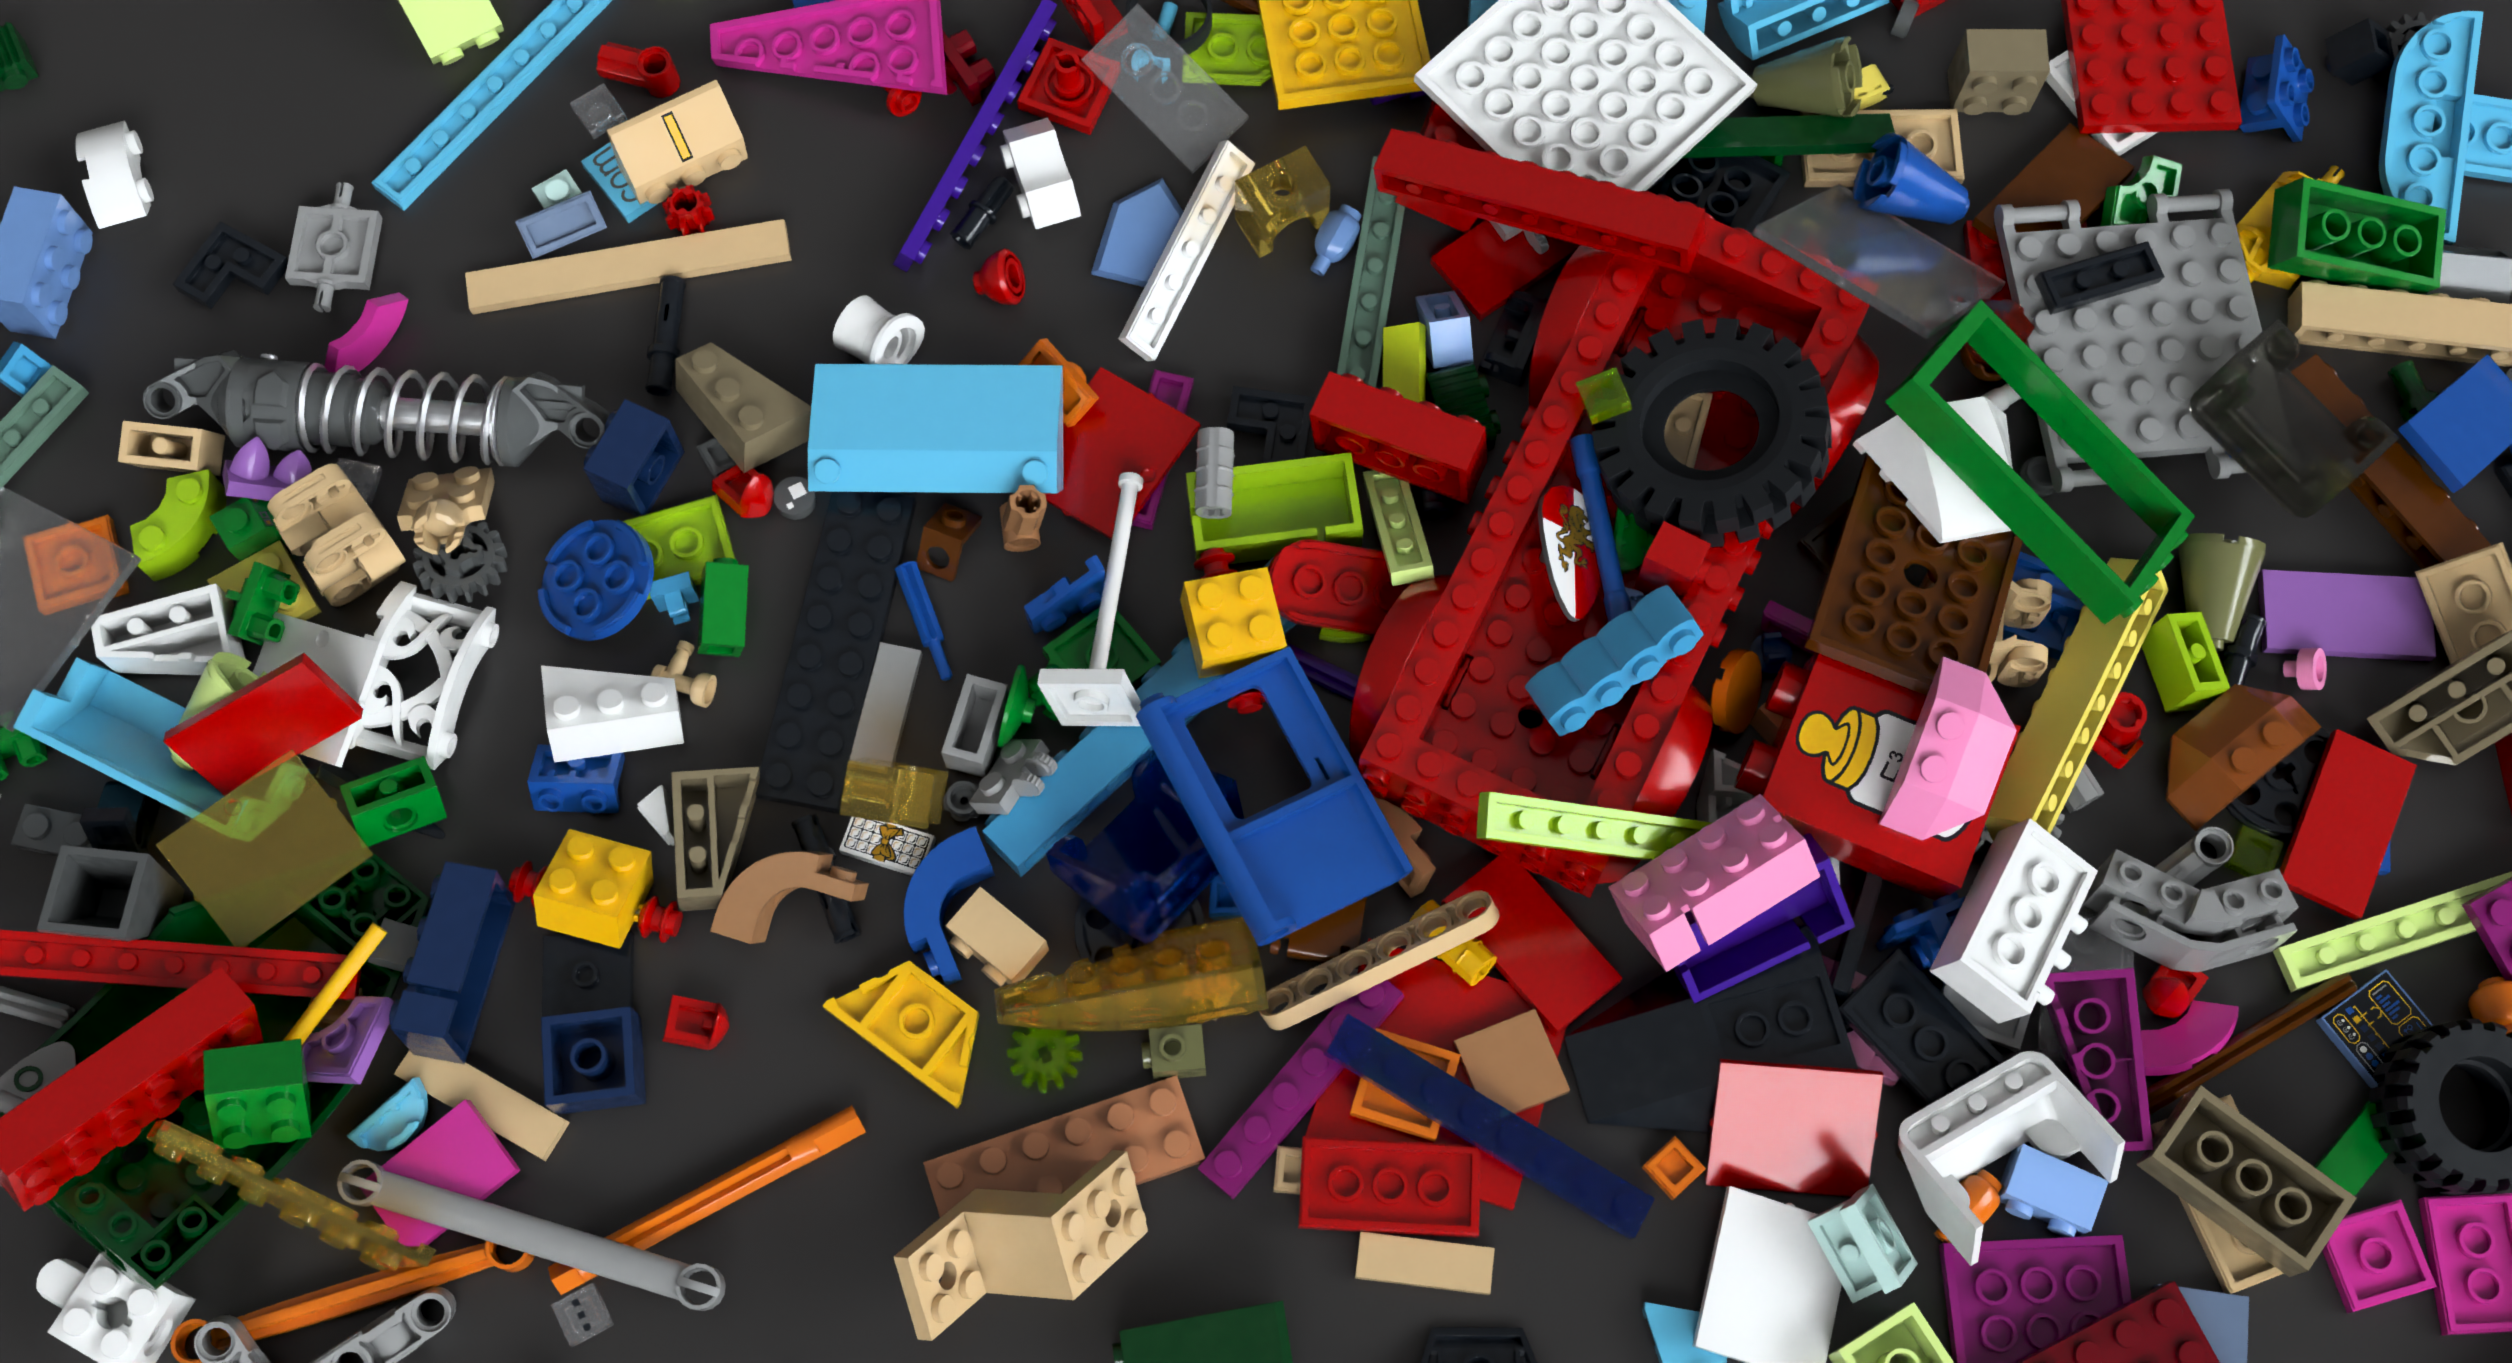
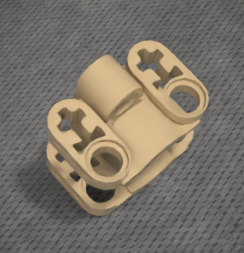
M331 463L316 469L275 494L267 504L269 512L274 517V525L292 555L305 556V561H303L305 568L314 580V584L321 596H325L333 607L343 606L353 601L398 571L401 564L406 562L386 529L337 464Z
M1928 573L1919 588L1927 589L1934 586V583L1928 577ZM2031 578L2011 582L1986 672L1991 683L1996 675H1998L1997 681L2003 685L2028 687L2034 685L2047 669L2048 648L2046 646L2034 643V641L2017 639V635L2003 640L2004 625L2020 629L2037 627L2051 609L2052 585L2049 582Z

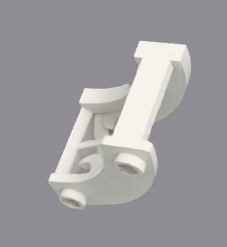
M400 581L386 597L376 613L381 622L375 630L374 636L368 634L364 636L366 639L383 643L386 646L365 701L362 719L357 723L349 749L359 746L406 760L425 756L429 768L435 770L446 758H450L455 751L457 735L454 731L465 692L480 660L489 648L494 647L498 639L499 625L495 623L496 608L487 606L482 611L456 603L452 604L449 601L416 593L417 585ZM446 625L453 626V627H449V628L445 629L444 631L441 632V634L438 633V632H439L441 629H443ZM461 629L468 630L464 639H455V636L462 632ZM408 635L412 642L405 646H398L397 644L402 636ZM429 644L439 667L440 678L417 695L404 701L403 690L399 681L386 668L389 660L408 658ZM451 653H457L454 660ZM389 685L391 687L392 705H390V698L386 694L383 698H377L380 686ZM438 702L435 711L431 706ZM408 719L410 728L420 738L421 725L425 722L431 723L432 728L428 747L404 740L403 721ZM392 725L394 737L373 732L371 729Z

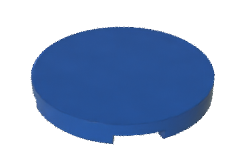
M590 519L577 524L563 534L547 554L545 561L548 564L543 575L542 587L538 589V600L547 621L565 635L584 641H594L609 637L628 625L640 612L648 598L654 577V560L650 546L637 530L620 520L592 521Z

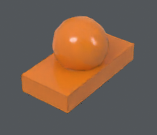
M1047 338L1040 339L1018 364L1063 365V423L1067 427L1075 426L1099 399L1098 395L1086 383V375L1083 369L1077 364L1067 361Z

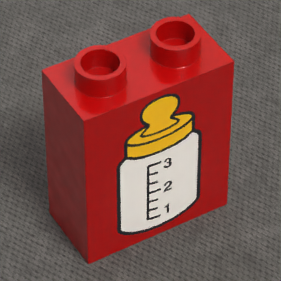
M1815 652L1803 668L1784 661L1770 689L1765 709L1783 716V720L1772 746L1756 739L1752 741L1739 768L1734 788L1753 795L1752 798L1761 794L1780 813L1782 819L1785 818L1802 836L1810 833L1827 856L1880 876L1882 879L1936 901L1962 888L2021 726L2014 724L2017 731L1985 815L1924 840L1913 838L1878 823L1927 696Z

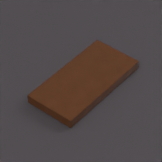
M2069 123L1974 218L1972 226L1999 244L1994 222V211L1997 205L2012 204L2014 208L2059 205L2063 200L2072 199L2078 200L2080 204V224L2082 226L2104 203L2107 187L2122 185L2131 176L2135 166L2089 135L2079 134V129ZM2061 221L2014 224L2016 233L2063 229Z

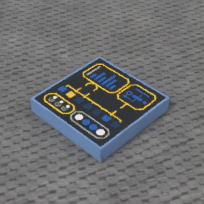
M2387 969L2377 974L2357 989L2355 993L2345 998L2316 1020V1023L2370 1088L2378 1087L2379 1081L2373 1078V1074L2378 1064L2388 1062L2384 1058V1053L2391 1045L2401 1043L2402 1037L2412 1031L2433 1025Z

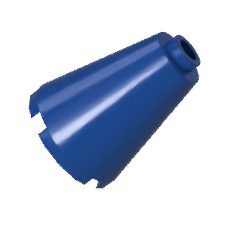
M1894 132L1887 133L1879 138L1872 146L1877 151L1871 161L1864 158L1859 166L1854 181L1853 198L1860 202L1857 206L1865 211L1950 225L1962 219L1969 209L1970 200L1967 188L1907 139Z

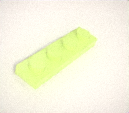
M1375 470L1363 472L1365 489L1392 586L1433 579V563L1409 483Z

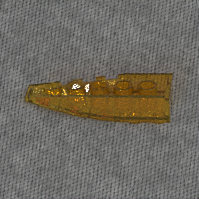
M1243 917L1163 931L1151 935L1152 943L1132 950L1128 944L1112 949V957L1095 963H1090L1088 958L1073 962L1071 967L1063 974L1054 976L1047 971L994 989L998 1024L1051 1030H1143L1204 1023L1212 1019L1233 1015H1247L1269 1008L1257 943Z

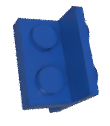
M2285 34L2275 37L2273 54L2248 58L2240 109L2242 123L2239 127L2243 133L2283 127L2292 142H2299L2303 138L2304 126L2309 124L2310 114L2307 101L2309 92H2312L2314 89V76L2311 69L2305 67L2300 59L2298 49L2291 45Z
M1954 892L1951 895L1937 899L1932 903L1934 907L1921 914L1917 908L1895 916L1893 918L1894 923L1883 929L1885 934L1876 943L1879 952L1910 940L1912 944L1910 946V954L1916 967L1919 970H1924L1928 979L1937 977L1929 970L1966 896L1959 898L1957 892Z

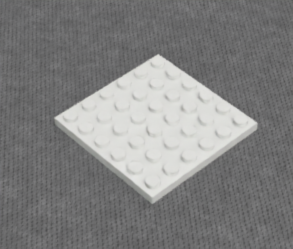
M1498 0L1420 69L1414 77V82L1486 151H1492L1501 157L1517 161H1531L1540 167L1556 171H1570L1579 177L1595 181H1609L1618 187L1638 192L1646 191L1746 100L1757 87V83L1668 0Z

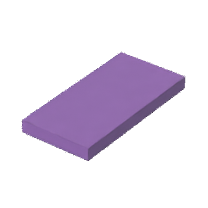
M2262 569L2258 574L2260 617L2267 622L2261 636L2262 653L2298 655L2301 648H2322L2325 656L2411 661H2432L2436 657L2433 617L2417 577Z

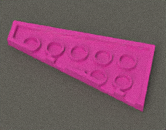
M835 0L710 24L711 59L716 66L947 95L940 0Z

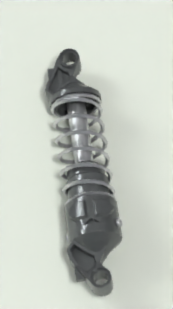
M235 350L215 353L204 358L175 357L174 373L148 386L143 393L142 399L147 412L158 419H169L188 411L195 405H199L223 428L233 444L239 448H242L253 438L259 437L267 450L296 451L299 449L302 452L315 453L322 446L327 454H331L337 446L353 447L358 456H363L370 445H377L384 439V448L390 458H395L401 449L403 431H416V450L421 460L426 461L432 453L434 433L448 434L449 456L454 463L460 461L464 454L466 435L480 436V455L486 465H489L495 459L499 466L519 467L554 430L564 433L578 447L590 449L593 445L599 443L605 433V424L610 415V412L585 397V385L561 383L556 378L540 371L521 377L504 376L493 386L492 390H490L488 384L480 375L472 374L459 388L458 384L447 372L437 374L430 380L428 385L416 370L410 369L402 374L396 382L385 368L380 367L375 368L364 379L354 366L344 365L337 372H328L319 363L278 360V357L273 354H261L260 359L246 358ZM377 375L384 376L391 389V394L380 380L373 378ZM408 378H415L418 381L423 393L422 399L400 397V389ZM440 380L449 382L454 394V401L432 400V392ZM472 382L481 385L486 404L463 402L464 395ZM164 389H168L174 395V407L165 401ZM585 418H591L597 422L600 429L598 437H593L586 433L583 427ZM392 430H395V438L392 445ZM424 432H426L425 447H424Z

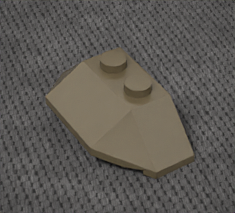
M2512 630L2480 646L2407 690L2367 717V720L2390 753L2456 766L2512 733Z

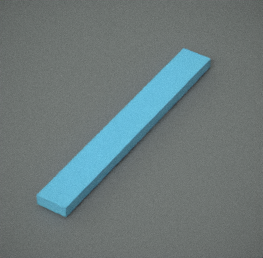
M553 0L371 182L375 190L405 211L612 0Z

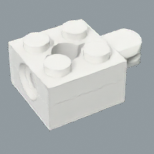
M100 1253L89 1269L76 1261L54 1259L40 1270L36 1283V1289L40 1295L62 1309L47 1333L98 1363H156L171 1340L174 1331L182 1323L196 1301L193 1297L167 1282H164L157 1290L137 1283L126 1277Z

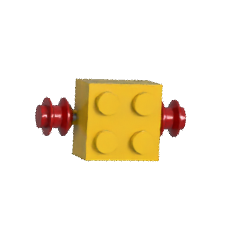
M1211 548L1200 554V558L1194 562V568L1198 571H1204V576L1197 580L1184 582L1180 599L1199 679L1234 672L1287 647L1268 567L1241 572L1229 569L1228 565L1235 560V555L1225 552L1223 548ZM1253 688L1234 696L1227 702V706L1230 709H1237L1239 714H1249L1262 709V703L1266 700L1258 689Z
M568 829L549 866H544L540 872L533 871V863L526 861L521 867H516L513 870L509 880L508 889L510 892H513L514 902L520 903L525 896L531 897L538 927L618 949L621 948L634 922H638L643 938H647L654 931L659 933L660 942L665 943L670 936H677L683 920V913L678 911L677 901H672L667 907L660 906L659 897L654 895L644 903L654 883L651 851Z

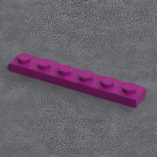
M1386 980L1338 1003L1197 1169L1234 1200L1277 1149V1146L1283 1142L1374 1034L1375 1029L1380 1027L1404 998L1403 993Z

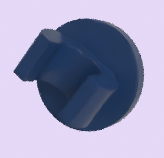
M1781 631L1763 633L1753 641L1749 649L1758 655L1762 673L1767 675L1778 674L1784 661L1790 663L1792 659L1791 647L1787 640L1782 637Z

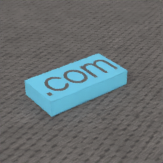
M610 142L581 161L584 169L628 223L657 205L651 204L649 201L639 204L618 167Z

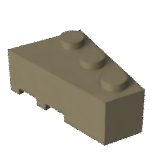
M710 342L675 359L676 391L743 473L808 441L811 406Z
M759 767L671 772L676 886L680 911L718 908L725 891L732 882L760 780Z

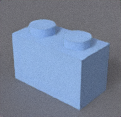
M2022 1144L2011 1152L2001 1179L2003 1188L1998 1194L2000 1202L2006 1204L2005 1210L2008 1213L2026 1220H2030L2033 1216L2049 1223L2047 1229L2059 1236L2074 1237L2076 1235L2079 1237L2092 1230L2108 1181L2033 1147Z

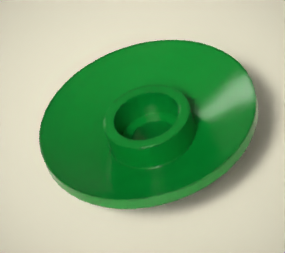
M1021 664L1016 669L1003 714L998 738V747L1001 748L1012 739L1022 722L1031 724L1037 699L1028 697L1027 673L1025 666Z

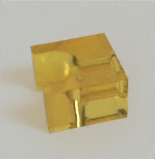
M1306 145L1235 180V220L1259 258L1272 252L1274 249V238L1287 225L1301 218L1308 217L1312 225L1318 229L1329 213L1331 184ZM1278 190H1287L1290 192V194L1282 196L1275 194L1274 192Z
M869 757L848 760L840 815L927 829L929 823L940 824L949 771Z

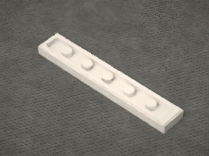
M1228 140L1219 142L1118 338L1147 362L1156 360L1255 165L1250 158Z

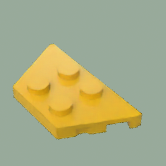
M911 961L890 969L888 974L880 978L874 977L860 984V988L837 999L833 997L823 1004V1008L954 1108L958 1109L962 1102L980 1015L978 1011Z

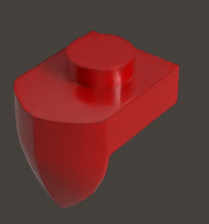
M736 464L712 480V491L743 518L765 516L773 505L774 488L771 479L765 474L758 473L754 468L743 473Z
M2160 964L2142 989L2143 998L2154 1014L2169 1018L2179 1017L2188 1008L2209 977L2202 972L2172 970Z
M672 995L662 1041L711 1050L722 1041L730 1028L726 1009L719 1002L712 1003Z

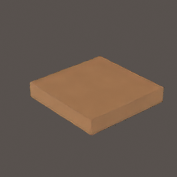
M1536 1009L1474 1032L1453 1042L1456 1052L1461 1054V1064L1487 1125L1570 1092L1569 1085Z

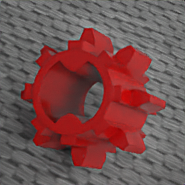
M691 184L690 186L686 185L682 189H678V187L672 189V196L667 197V201L662 203L664 211L668 215L665 220L669 229L676 228L678 232H682L683 236L705 232V226L710 225V221L715 219L713 211L709 207L712 202L708 193L701 194L699 190L695 191L694 186Z

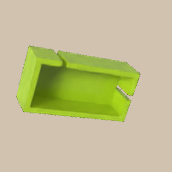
M1351 452L1233 467L1232 493L1234 496L1232 497V515L1223 519H1207L1196 515L1194 491L1196 488V472L1186 473V490L1196 560L1200 558L1202 552L1211 548H1223L1225 552L1233 553L1235 560L1231 564L1272 559L1285 546L1307 539L1362 548L1363 523Z

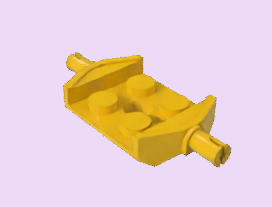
M2332 165L2324 176L2317 180L2338 184L2345 177V172L2341 169L2334 177L2333 175L2339 167ZM2300 171L2283 172L2236 225L2250 283L2257 281L2289 290L2301 276L2267 268L2275 189L2303 177L2311 178Z

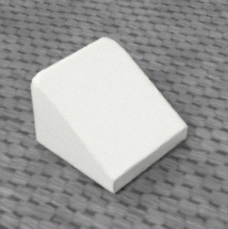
M660 785L637 804V809L668 845L674 846L672 801L663 785Z

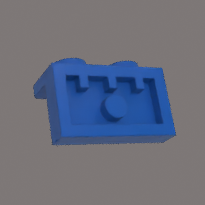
M538 744L527 780L534 810L618 813L620 800L617 789L625 761L624 752L554 763L551 746Z

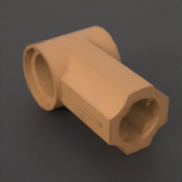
M1019 485L1018 490L1009 496L1008 502L999 507L1004 549L1007 551L1025 552L1036 549L1041 545L1039 528L1047 508L1046 495L1039 492L1034 485Z

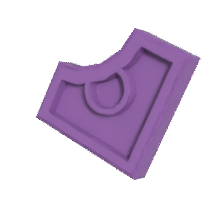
M356 996L348 1009L332 1025L319 1032L311 1033L302 1045L308 1082L361 1085L390 1023L389 1015L394 1001L389 997Z

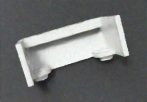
M2025 1051L2013 1056L1907 1117L1899 1127L1898 1146L1925 1212L1970 1266L1978 1262L1984 1225L1970 1210L1969 1195L1959 1181L2026 1142H2029L2035 1149L2060 1160L2081 1151L2109 1183L2118 1178L2125 1140L2047 1056L2039 1052Z

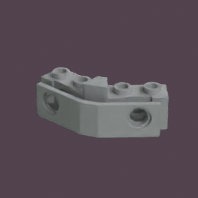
M2115 849L2097 869L2098 872L2083 903L2084 906L2098 912L2090 922L2089 929L2169 969L2189 972H2202L2273 952L2297 931L2294 922L2286 925L2283 922L2299 908L2279 869L2199 890L2118 849ZM2131 901L2141 903V904H2143L2144 906H2139V905H2137V904H2134V903L2131 902ZM2176 932L2194 934L2196 940H2190Z

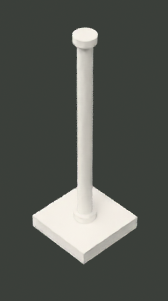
M1124 472L1120 474L1118 480L1121 493L1089 669H1040L1037 684L1062 726H1140L1136 714L1141 710L1139 706L1141 701L1124 669H1106L1137 492L1142 490L1144 482L1143 477L1137 473Z

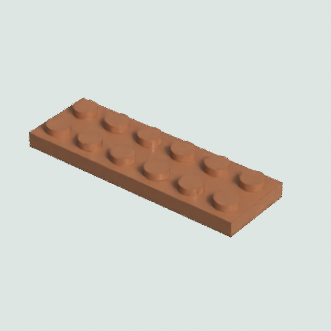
M1176 1075L925 1161L923 1164L941 1218L974 1189L1062 1194L1112 1150L1127 1151L1131 1168L1135 1175L1136 1186L1200 1164L1205 1160V1156Z

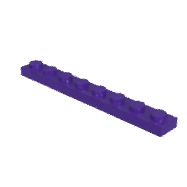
M1041 1L894 261L893 265L906 273L913 261L920 265L932 246V243L926 240L932 228L938 232L941 230L951 212L944 208L950 196L956 200L960 196L969 180L962 175L968 164L974 168L978 164L987 148L980 143L986 132L992 136L996 132L1005 116L998 112L1003 101L1009 104L1012 103L1022 83L1016 80L1021 69L1029 73L1040 53L1033 49L1038 39L1046 42L1057 21L1052 19L1051 16L1057 4L1053 1Z

